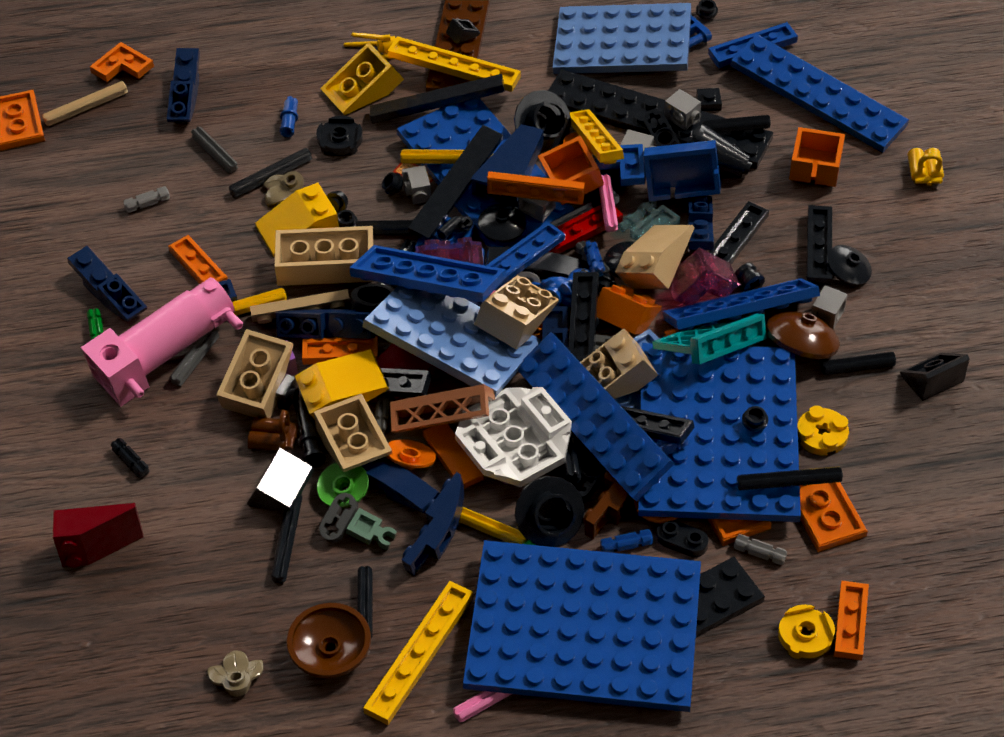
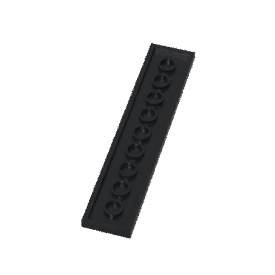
M562 69L548 90L559 96L565 102L570 112L590 109L602 123L648 135L649 133L644 124L645 114L652 109L660 110L664 114V99ZM700 110V120L695 125H691L687 130H683L669 120L667 121L679 142L684 144L695 142L703 121L726 118ZM652 118L651 123L653 122L657 127V130H659L660 127L658 120ZM765 129L718 133L750 156L748 161L752 162L751 168L755 169L758 168L773 139V132ZM662 135L659 140L669 143L672 137Z

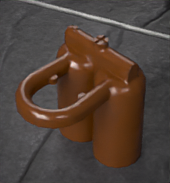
M287 410L281 411L280 419L253 417L251 431L248 436V449L278 451L281 448L285 451L292 450L294 440L298 438L296 434L298 424L290 422Z

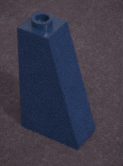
M521 124L472 176V195L517 206L519 202L517 197L487 193L488 171L530 176L543 147L544 130Z

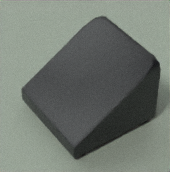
M452 19L446 30V33L456 44L468 41L480 34L479 30L467 19Z

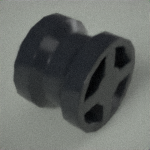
M753 263L743 264L734 274L735 281L738 284H742L744 292L761 288L765 282L764 276L757 272V268Z

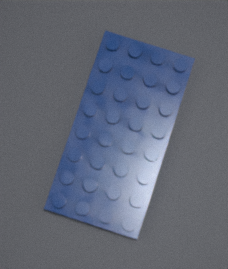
M480 98L442 107L397 128V135L408 149L465 150L482 125L503 134V140L496 150L511 136ZM454 164L421 165H425L426 171L439 186ZM535 164L530 176L547 178ZM470 184L455 205L463 217L468 216L475 223V232L488 248L512 247L547 221L551 222L575 210L570 203L561 205L560 202H556V208L543 223L523 213L526 218V228L523 234L509 242H496L486 238L480 232L478 219L482 211L487 207L506 203L472 195Z

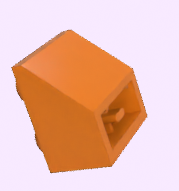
M612 285V287H602L598 297L597 317L636 335L646 331L660 312L662 306L656 304V299L648 295L642 294V296L633 294L634 289L628 286Z

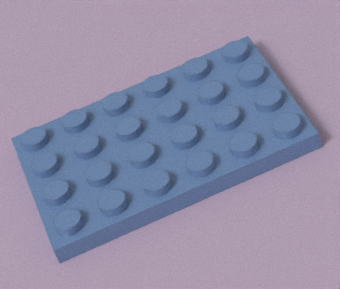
M691 3L560 7L553 59V74H559L561 69L572 73L688 71Z
M397 286L364 319L362 326L470 386L487 385L493 389L495 397L518 372L523 359L541 342V339L532 335L518 349H514L474 325L480 306L465 298H452L448 295L428 293L424 290L406 289L403 286Z

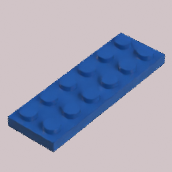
M373 245L349 267L351 277L361 278L365 281L372 280L382 282L385 285L393 284L403 286L406 289L424 290L428 293L444 294L452 298L470 299L473 302H484L506 279L505 269Z
M800 278L662 312L664 321L680 331L693 330L696 325L711 326L717 324L718 320L725 318L727 320H737L742 318V314L751 313L752 315L762 314L767 308L783 309L793 302L808 303L812 301V298L820 296L819 286Z

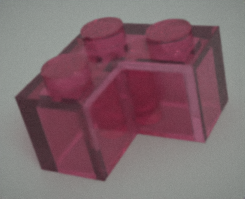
M472 237L458 238V243L450 244V240L424 241L425 245L416 246V253L484 265L481 242L472 241Z
M698 248L678 266L669 290L675 301L684 305H692L707 292L718 298L728 296L740 283L729 262Z

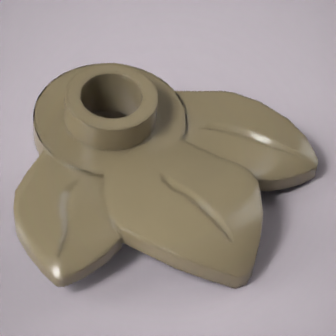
M290 171L285 175L269 177L263 184L268 189L265 195L266 205L269 207L281 203L296 190L303 188V176L297 171Z
M234 650L224 657L223 665L208 668V677L213 684L223 686L231 696H242L249 691L251 681L262 674L264 669L263 661L253 660L249 662L244 652Z

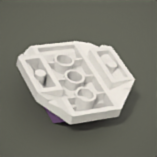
M520 387L505 388L495 397L494 401L488 402L489 416L460 421L455 432V440L483 475L497 479L504 484L522 487L565 463L572 421L543 387H532V389ZM475 404L468 409L471 412L481 410V404Z

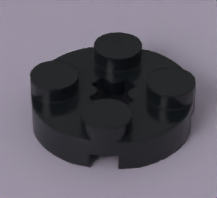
M334 116L328 119L329 122L324 125L321 123L316 131L317 143L321 148V152L326 155H353L358 151L357 148L363 141L362 127L360 124L354 123V119L351 117Z

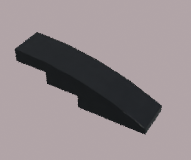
M489 247L486 265L511 247ZM547 252L523 271L533 272L543 280L560 276L568 278L569 274L577 268L588 269V261Z

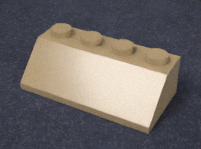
M373 226L276 230L275 273L277 285L374 282L372 280L365 281L361 278L351 277L349 269L374 245Z

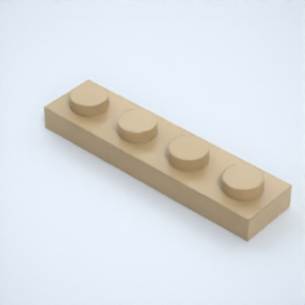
M348 289L250 306L252 322H258V324L269 323L272 319L276 318V312L345 309V306L349 305Z

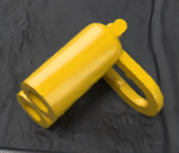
M913 148L908 151L911 179L915 184H927V186H930L931 183L941 184L943 182L944 171L939 149L929 148L924 152L920 148Z

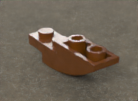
M607 470L603 476V481L605 482L604 491L599 496L597 505L594 509L590 508L583 519L585 535L592 539L598 535L608 521L618 525L632 499Z

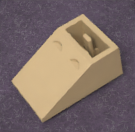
M517 275L482 302L474 325L514 349H518L528 341L556 306L559 299L554 297L548 290L541 289L532 284L529 279Z
M624 328L581 361V364L614 399L639 391L658 376L640 345Z

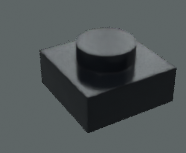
M719 88L697 89L696 97L697 100L701 101V111H717L722 109Z
M286 374L276 391L279 409L288 411L292 402L299 397L300 390L297 387L295 376Z

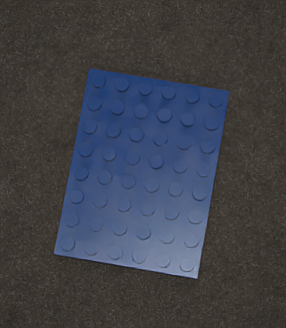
M642 343V350L658 376L641 388L640 410L693 420L695 428L687 437V447L682 449L675 448V452L667 455L675 464L638 500V516L800 522V486L740 491L736 484L737 476L742 474L799 470L795 354L782 347L747 346L705 363L694 364L692 363L691 354L653 349V343ZM758 406L765 410L768 415V425L765 429L751 431L744 427L742 415L749 407ZM651 438L655 443L660 441L658 439Z
M484 540L463 689L690 712L701 561Z

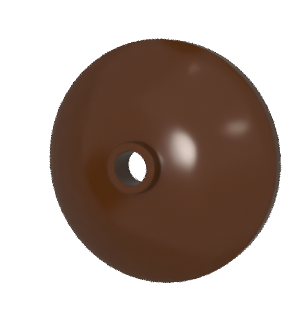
M779 313L772 316L766 325V332L773 342L783 349L803 357L815 359L829 358L838 352L840 346L839 339L833 329L823 320L810 313Z
M323 603L306 609L296 617L287 634L288 653L293 663L306 674L319 678L339 677L353 671L364 661L371 646V633L366 619L354 608L340 603ZM329 648L335 649L331 652L326 651Z

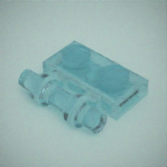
M656 201L643 202L637 207V211L633 214L629 213L623 218V221L618 224V229L621 232L630 229V237L637 241L654 225L680 224V216L664 205L655 209L657 207Z

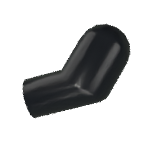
M468 216L452 217L437 230V234L441 239L445 240L452 233L469 231L473 221Z

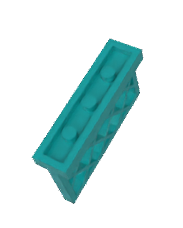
M754 314L740 320H727L725 318L718 320L717 324L711 326L696 325L693 330H682L652 341L653 349L691 354L692 363L702 364L765 340V314Z

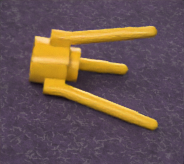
M353 32L351 34L352 37L376 39L377 41L348 42L343 44L344 47H364L369 42L372 46H377L378 52L382 53L385 59H392L388 57V49L395 40V36H390V34L376 35Z

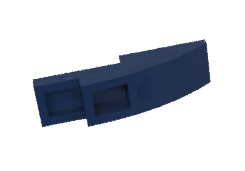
M176 48L167 122H190L192 119L200 78L198 73L199 48Z
M712 196L688 197V225L695 227L688 242L689 250L713 251Z
M88 246L67 258L68 264L83 279V285L119 318L128 322L147 310L144 302L117 273L114 275Z
M349 309L276 312L277 337L375 338V333L362 327L364 319L371 312H356V310Z
M458 472L444 482L441 493L436 499H432L428 503L425 512L428 524L422 527L416 542L408 546L403 553L402 563L405 571L415 576L429 556L439 561L455 534L464 501V484L461 474Z

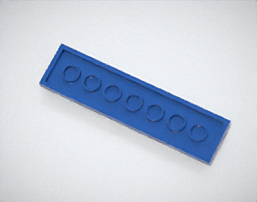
M758 34L731 60V67L882 153L908 125L909 119Z
M552 332L523 359L518 369L519 373L532 387H543L572 421V432L635 501H638L675 464Z

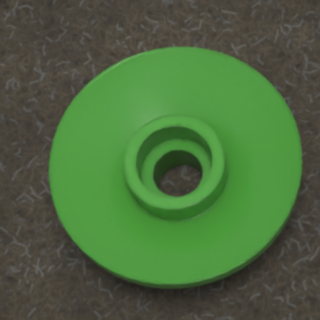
M333 463L321 473L317 482V492L322 502L329 507L334 498L341 493L351 494L359 502L368 490L369 478L362 466L343 472L337 463ZM349 500L346 503L341 502L340 507L342 509L351 507Z

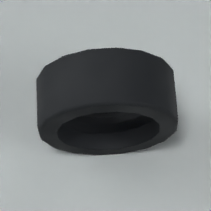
M382 284L361 285L351 292V310H356V312H372L394 289Z

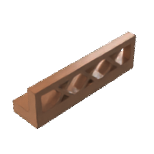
M481 384L390 402L391 431L393 433H400L489 416L488 402L495 400V393L492 388ZM481 404V410L471 412L466 408L468 405ZM459 407L451 416L443 413L446 409ZM435 412L429 420L424 421L419 417L421 414ZM411 416L406 424L399 425V417Z

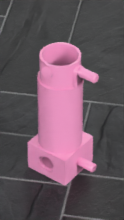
M210 277L191 291L186 290L118 336L109 328L82 346L81 349L93 377L121 407L134 397L141 398L144 395V391L150 387L146 379L147 374L206 335L214 327L216 328L225 321H228L236 330H239L243 327V322L233 313L235 311L233 303L224 288L214 278Z

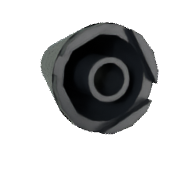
M702 124L695 142L716 140L719 174L741 178L742 174L747 175L752 165V162L748 161L750 156L710 127Z

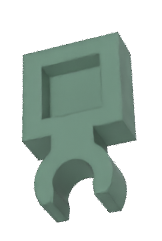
M361 508L357 510L346 528V534L370 545L372 540H375L378 546L384 550L389 549L390 542L384 540L383 537L389 536L395 539L397 532L391 527H380L382 519Z

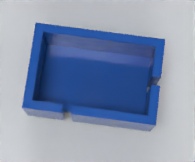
M716 140L644 149L643 157L649 201L670 199L671 187H675V199L720 194L721 183Z

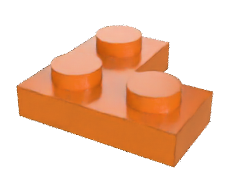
M120 42L90 66L92 74L106 82L122 70L139 79L154 67L152 59Z

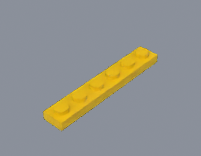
M398 36L388 49L389 58L470 81L502 74L504 88L509 92H513L521 78V71Z
M590 109L570 112L571 126L579 136L581 135L585 144L600 163L613 164L617 160L624 159L623 149Z
M452 581L448 582L363 707L364 714L386 725L390 724L474 598L473 591Z

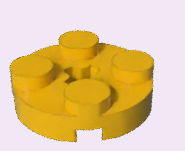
M818 405L812 406L798 420L797 427L798 438L801 441L800 444L810 453L821 456L828 455V452L835 450V453L845 447L848 441V419L834 410L822 408ZM819 429H826L829 433L824 432L822 435L818 432Z
M806 604L788 609L781 619L778 628V637L782 646L788 650L791 657L796 659L815 658L829 652L835 635V625L829 614L825 611L821 613L815 610V606ZM806 627L809 631L813 630V633L808 636L801 633L802 628Z

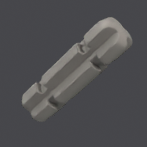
M166 186L157 188L156 192L151 190L135 196V199L132 197L123 201L124 207L128 213L137 211L136 208L138 207L143 209L157 204L158 200L161 202L169 200V191Z
M738 534L736 537L734 548L739 551L745 552L747 550L748 554L765 560L773 559L772 562L783 565L786 560L787 551L779 547L774 549L773 545L756 539L748 540L749 537Z

